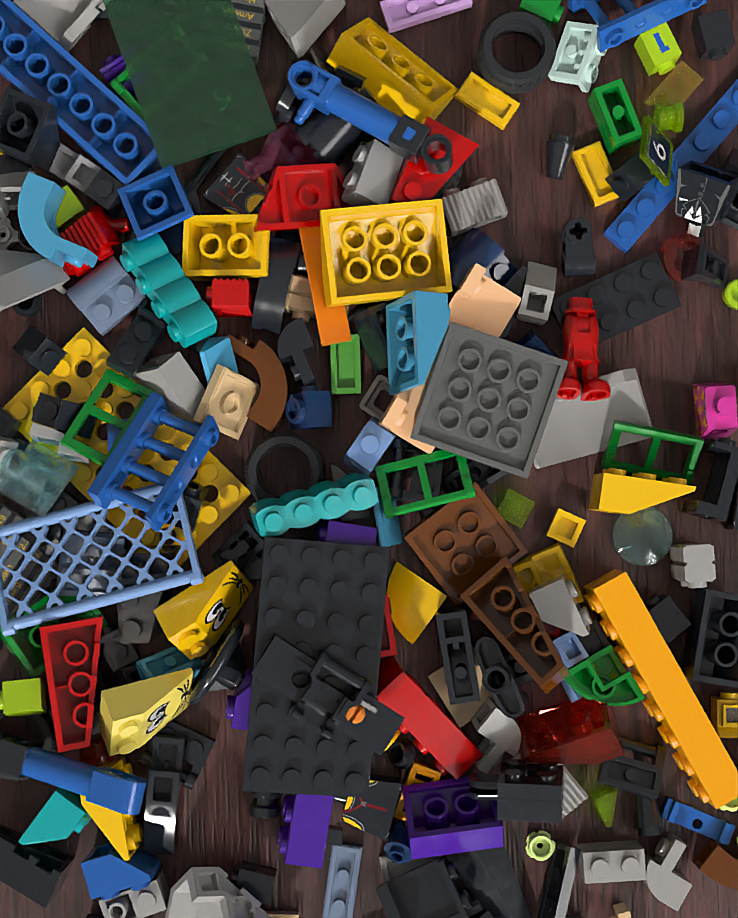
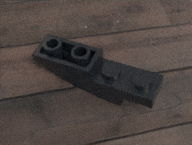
M148 296L145 297L138 307L137 316L107 359L108 367L131 379H134L144 362L150 360L167 332L168 324L163 318L159 319L155 315L151 306L153 301Z
M154 735L147 785L143 853L174 855L186 737Z

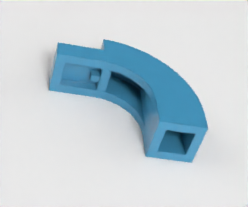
M28 172L18 199L19 223L28 243L39 254L63 268L65 262L81 268L83 264L94 268L98 256L87 248L61 238L58 233L56 216L66 191L55 182Z

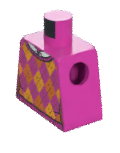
M725 382L692 384L696 436L703 437L704 439L727 438L738 428L735 386Z

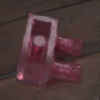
M290 122L269 134L261 153L253 159L247 160L244 163V168L247 174L254 170L250 177L256 179L277 166L322 163L313 155L315 151L309 144L305 146L294 130V125ZM266 183L263 186L264 194L266 193L269 183Z

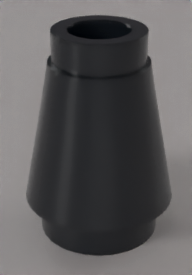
M551 134L549 141H546L547 178L564 179V174L575 148L573 137Z
M635 794L634 829H637L638 836L662 834L664 823L656 799Z

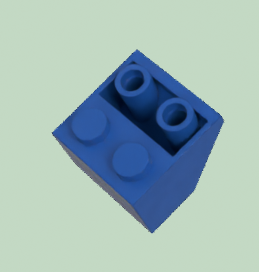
M111 842L94 847L81 862L91 900L101 897L102 900H109L118 896L121 890L130 887L132 891L141 890L150 885L149 882L152 881L161 866L158 857L150 853H143V849L139 847L130 860L124 861Z

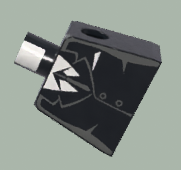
M692 160L678 167L674 212L677 216L689 220L688 235L703 237L706 226L714 227L726 218L738 192V175Z

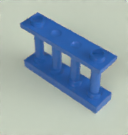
M567 0V7L572 14L583 9L589 12L599 26L597 27V49L601 53L692 9H697L707 3V0H652L651 3L638 9L631 0H616L625 15L612 21L608 19L598 5V2L602 0Z
M151 392L87 492L97 506L106 510L110 503L116 499L146 512L145 518L154 531L159 532L163 524L170 520L175 504L210 447L215 446L220 430L214 416L209 414L201 426L169 414V409L163 397ZM164 424L194 438L186 451L153 438L159 426ZM147 449L178 461V464L170 476L137 463L143 451ZM134 474L163 488L153 502L122 489L121 486L126 478Z

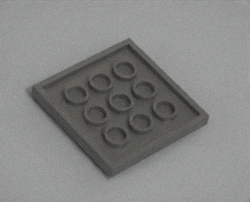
M451 322L410 438L528 479L568 361Z

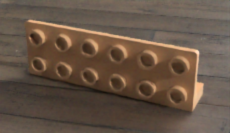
M475 263L469 268L448 304L450 307L449 325L451 322L499 338L521 302V297L485 276L484 273L487 269ZM449 325L425 383L394 395L378 422L382 427L428 454L432 453L435 447L413 440L410 437Z

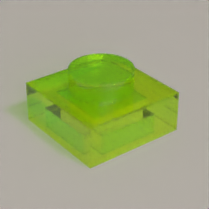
M508 488L497 511L505 521L521 529L535 502Z

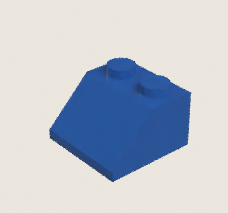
M172 165L117 189L139 241L195 216L184 186Z

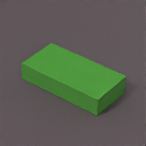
M351 334L352 341L330 345L332 395L361 394L359 334Z

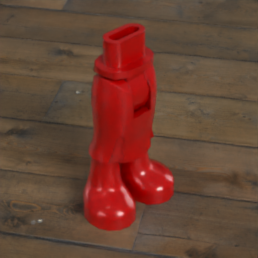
M571 297L569 298V309L565 311L562 330L563 356L561 359L568 361L556 397L574 400L580 395L582 401L606 399L611 395V387L607 381L599 379L598 365L600 364L598 357L599 325L596 319V310L593 309L591 298ZM577 368L583 369L581 392L580 383L577 379Z

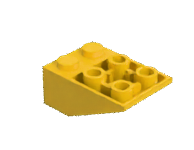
M615 468L603 469L602 473L593 475L588 510L614 514H631L694 492L696 486L686 485L687 480L682 478L668 477L662 478L661 481H656L657 475L638 473L632 474V477L626 476V470Z
M125 756L88 763L99 768L108 766L133 774L131 764H126ZM80 795L82 806L124 861L130 860L140 846V842L143 841L142 825L136 822V816L122 814L86 801V796Z

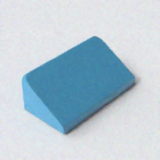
M227 336L208 338L199 352L207 383L209 384L217 364L239 374L230 338Z
M375 487L379 501L373 507L378 528L379 544L386 547L402 543L399 517L386 518L380 488ZM392 500L393 507H397L396 501Z
M176 646L136 661L135 665L141 680L192 668L194 678L200 671L203 662L199 657L190 660Z

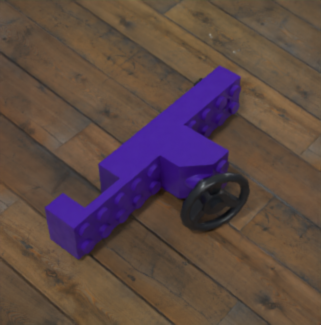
M323 519L322 525L317 524L314 541L375 546L378 528ZM236 620L225 630L207 656L188 691L186 702L188 705H196L208 691L234 690L233 695L227 696L225 707L226 719H230L231 728L247 730L252 681L251 673L253 668L248 667V664L245 662L239 642L245 624L242 620ZM284 795L282 814H284L285 824L278 828L277 844H279V853L283 854L285 864L322 868L326 844L341 846L343 837L342 826L329 825L334 796Z

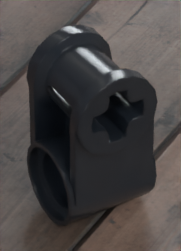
M577 217L570 220L561 232V267L563 277L591 276L595 273L591 225L587 220ZM574 227H576L577 232H582L578 240H576L575 235L570 234Z

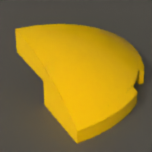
M560 542L548 546L512 565L529 598H531L529 595L531 588L564 574L567 581L572 579L577 587L579 596L576 599L578 603L584 602L583 595Z
M396 562L387 585V594L392 611L391 618L398 631L406 640L413 644L440 608L447 595L399 562Z

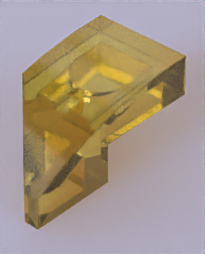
M681 60L644 103L648 106L683 104L704 79Z

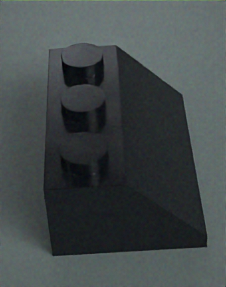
M694 588L689 619L691 625L688 627L681 671L686 678L693 681L738 688V594Z

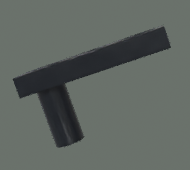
M555 840V850L551 856L537 918H582L566 914L581 849Z

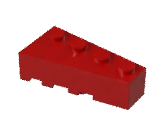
M101 614L39 625L58 753L90 747L103 622Z
M389 656L379 666L377 700L405 717L399 729L404 734L409 731L416 738L413 743L424 755L430 752L436 758L433 763L441 773L446 775L449 772L457 780L483 755L477 745L458 727L449 715L446 716L444 714V710L431 695L427 696L418 681L410 673H405L394 656Z

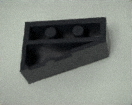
M181 545L162 546L160 555L168 560H174L181 549ZM132 546L124 547L114 554L124 558ZM146 546V547H148L149 549H152V550H153V549H155L157 546ZM137 547L130 558V563L140 569L144 568L151 557V553L143 547ZM113 556L115 575L121 565V561ZM157 557L149 567L148 573L154 579L166 577L169 563ZM126 566L118 577V581L125 588L137 585L139 571L131 566ZM170 589L117 603L120 644L150 643L161 634L162 627L153 610L169 601Z

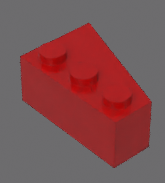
M427 116L420 123L429 127L431 134L446 136L452 144L454 159L452 167L447 172L436 175L430 173L425 168L422 157L418 164H414L404 158L388 204L430 200L475 151L479 144ZM435 150L430 154V157L440 159L445 155V152Z

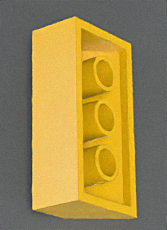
M369 17L341 33L326 61L334 67L335 71L339 65H342L366 77L363 88L366 87L375 96L376 102L380 106L400 117L405 114L418 122L427 116L435 120L459 90Z

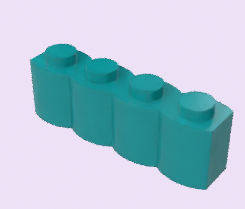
M158 233L140 241L136 237L122 244V255H120L122 266L127 272L131 271L136 277L135 282L142 295L147 294L153 301L151 306L155 315L159 319L163 318L168 324L167 330L174 342H179L183 348H186L216 333L217 320L208 305L201 299L193 283L185 276L177 260L169 253L167 246Z
M350 473L341 477L337 482L323 481L313 485L308 490L297 489L289 491L279 499L265 498L252 504L249 509L254 528L262 537H274L286 532L290 527H308L316 523L320 518L334 519L344 515L349 510L359 511L368 509L379 500L373 479L364 473Z

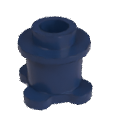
M396 821L393 826L394 829L389 830L388 839L390 841L385 844L384 851L391 861L401 864L412 859L407 826L402 821Z

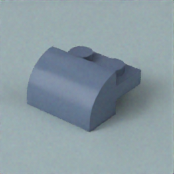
M113 254L66 291L72 302L82 311L102 336L137 309L146 297V295L140 293L136 282Z

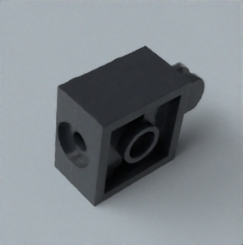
M511 759L507 763L502 762L500 774L474 773L469 776V785L472 786L469 788V797L474 800L497 801V820L562 823L564 765H557L556 762L548 760L540 761L538 764H527L526 761L521 759Z

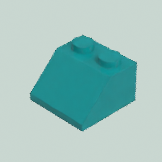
M59 787L18 842L22 845L67 839L73 831L79 834L92 819L81 804L80 794Z

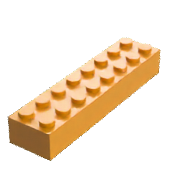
M614 569L583 586L587 594L583 595L586 603L592 611L595 610L599 613L602 620L598 623L607 638L610 636L616 644V647L613 648L621 663H625L629 667L632 676L646 697L642 702L651 717L654 716L660 722L661 726L657 727L661 737L666 744L669 743L676 752L672 754L675 762L681 770L684 769L687 775L690 776L691 779L687 780V783L696 797L699 796L704 804L708 802L716 809L738 797V770L628 574L625 571Z

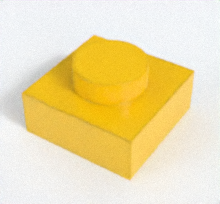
M557 508L545 535L574 548L586 520Z

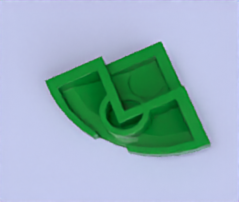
M611 645L606 646L569 668L570 674L564 678L569 686L582 697L606 703L607 706H625L645 699L631 672H626Z

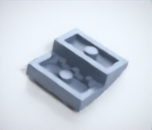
M63 530L62 538L66 534V530ZM77 531L84 536H88L91 533L85 531ZM97 532L94 536V541L102 547H106L114 534ZM73 533L66 541L64 549L76 555L85 541L82 537ZM124 536L118 537L112 547L113 553L124 548ZM90 544L82 555V560L94 566L97 564L103 551L96 545ZM61 552L59 556L58 572L61 574L66 573L73 562L72 557L64 552ZM108 555L100 566L101 572L110 577L114 576L112 555ZM78 563L72 571L70 578L79 585H82L90 575L91 569L82 563ZM96 574L90 582L88 589L95 596L107 593L109 580L101 574ZM57 575L58 586L61 581V577L59 575ZM66 582L58 596L77 597L79 588L70 582Z

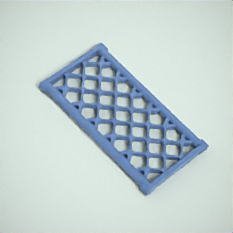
M153 484L129 492L146 499L149 498L154 502L155 497L158 496L163 487ZM183 493L177 501L178 511H173L172 513L174 515L172 523L167 530H159L163 537L158 546L153 550L144 546L141 542L147 530L152 528L148 521L135 514V507H126V503L116 499L110 503L107 510L97 506L94 501L0 526V539L7 545L6 551L0 558V625L3 635L9 636L16 634L19 629L191 583L192 586L204 583V575L200 568ZM120 506L125 511L126 517L118 528H114L105 522V518L108 514V509ZM90 514L96 520V525L90 535L84 536L76 531L78 517ZM132 517L144 523V528L135 539L123 532L124 527ZM179 520H181L185 541H180L171 535V531ZM61 523L66 528V534L59 544H54L46 538L49 525ZM102 525L114 531V536L106 547H102L94 541V536ZM31 531L37 537V540L29 552H24L17 547L19 534ZM73 533L79 535L85 541L76 555L64 549L66 541ZM120 536L126 537L133 543L124 558L112 552V547ZM167 539H173L181 545V549L174 560H168L160 555V549ZM44 541L55 548L47 563L39 561L34 556L37 548ZM90 544L96 545L103 551L100 559L94 566L82 560V555ZM137 547H143L151 553L147 564L141 569L130 563V558ZM188 549L192 570L184 571L178 565V561L183 552ZM12 550H17L25 556L23 563L17 571H13L5 566V560ZM61 552L66 553L73 559L72 564L64 574L59 573L52 567L53 562ZM108 555H112L121 561L120 567L112 577L100 570V566ZM159 557L169 563V569L166 577L154 579L148 573V569L154 559ZM31 560H34L43 567L41 574L35 582L26 579L22 574ZM78 563H82L91 569L90 575L82 585H79L70 578L72 571ZM126 566H131L139 571L137 585L125 588L118 581V577ZM2 568L13 575V579L6 589H4L1 574ZM48 571H52L61 577V581L53 593L44 590L40 585ZM96 574H101L109 580L107 593L95 596L88 589V586ZM19 579L31 585V590L23 601H19L11 595V590ZM70 582L79 588V593L77 594L76 601L65 604L58 595L64 584ZM40 590L49 596V601L45 610L35 612L29 606V601L35 591ZM7 598L19 604L16 618L10 619Z

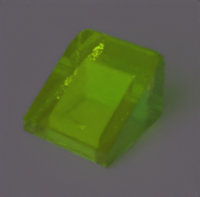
M606 786L591 792V797L600 820L605 826L611 827L617 791L614 787Z

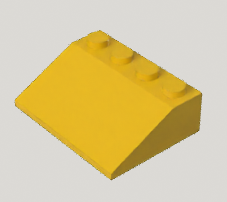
M442 199L320 210L322 278L326 307L398 300L413 291L445 294L453 291Z

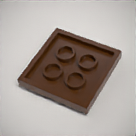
M474 480L472 484L476 490V497L440 505L402 535L456 606L464 602L460 595L504 556H507L510 563L513 564L528 552Z

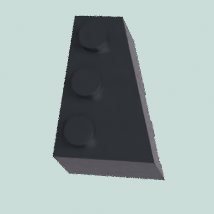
M0 824V881L46 909L60 892L75 857L42 842L22 845L18 842L23 835L22 833Z

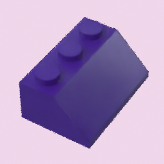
M469 777L402 786L411 859L503 847L502 820H497V801L474 800L470 798L469 788L472 786L469 785Z

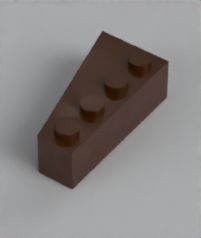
M504 556L460 595L469 608L546 694L570 674L507 556Z

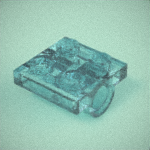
M32 440L25 451L13 449L4 456L1 462V472L5 478L0 483V492L44 518L79 467L74 462Z

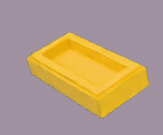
M472 71L455 95L456 100L501 130H504L520 106L519 102Z
M598 141L573 151L572 158L593 208L619 198L605 180L613 170L601 142Z

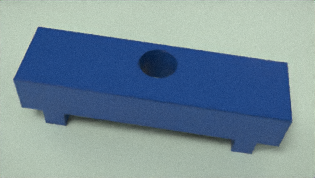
M669 796L665 797L660 809L662 818L726 845H729L736 827L729 821ZM695 819H699V825L696 827L692 826V822Z

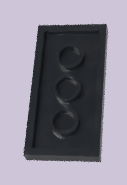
M657 252L553 299L551 311L562 333L565 311L569 309V298H591L599 325L598 344L680 307L681 303Z

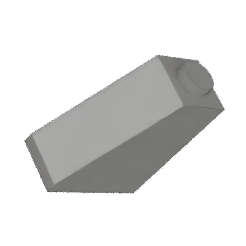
M265 0L272 21L298 58L305 54L346 5L345 0Z
M178 351L153 357L144 363L133 380L137 384L161 395L169 409V414L201 426L202 424L194 421L193 418L206 390L181 353Z

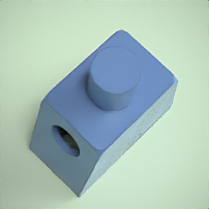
M372 417L367 422L347 451L342 462L356 473H364L367 476L371 474L397 436L379 425L378 422L380 420Z

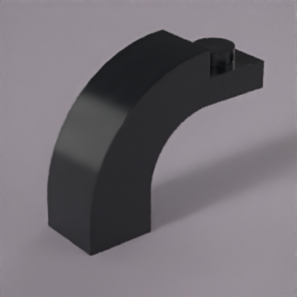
M279 230L275 236H272L269 245L268 276L260 277L251 328L279 335L281 333L287 316L286 306L302 250L300 233L295 230Z

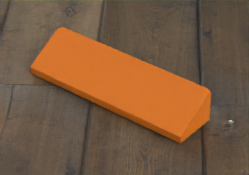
M320 227L299 229L322 346L352 341L345 305L326 307L322 278Z

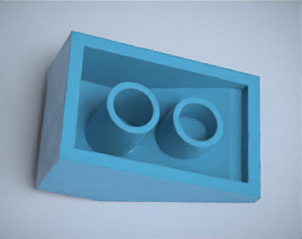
M413 291L386 305L389 395H397L425 383L449 325L450 307L447 294Z

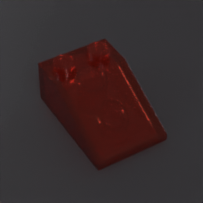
M581 697L573 703L568 700L518 718L523 758L526 763L595 765L624 755L615 713L612 707L607 706L606 703Z

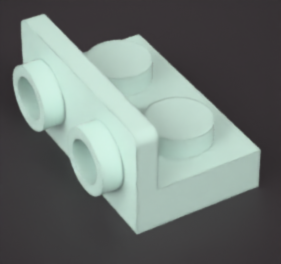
M567 21L556 51L554 63L548 74L551 81L575 84L580 87L582 92H589L591 84L595 83L597 79L601 56H604L607 51L605 50L600 53L597 49L598 25Z

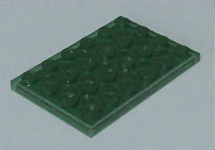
M103 0L162 169L176 166L277 131L231 0Z

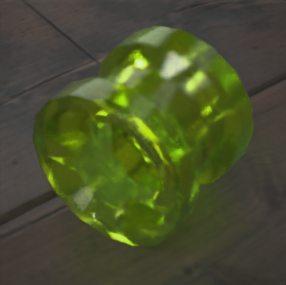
M675 102L672 106H666L664 103H656L654 125L661 133L665 130L680 133L684 122L683 104Z

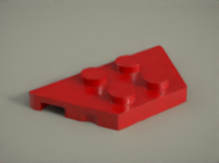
M336 163L277 166L274 168L254 225V232L319 228L320 210L353 207L341 200L345 188L343 187V175Z

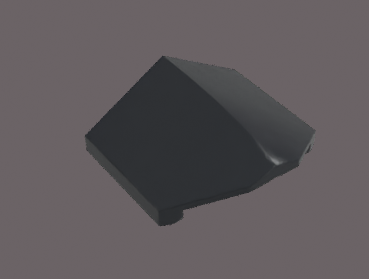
M248 520L211 557L220 567L232 560L250 582L260 581L264 537L259 535L254 525Z

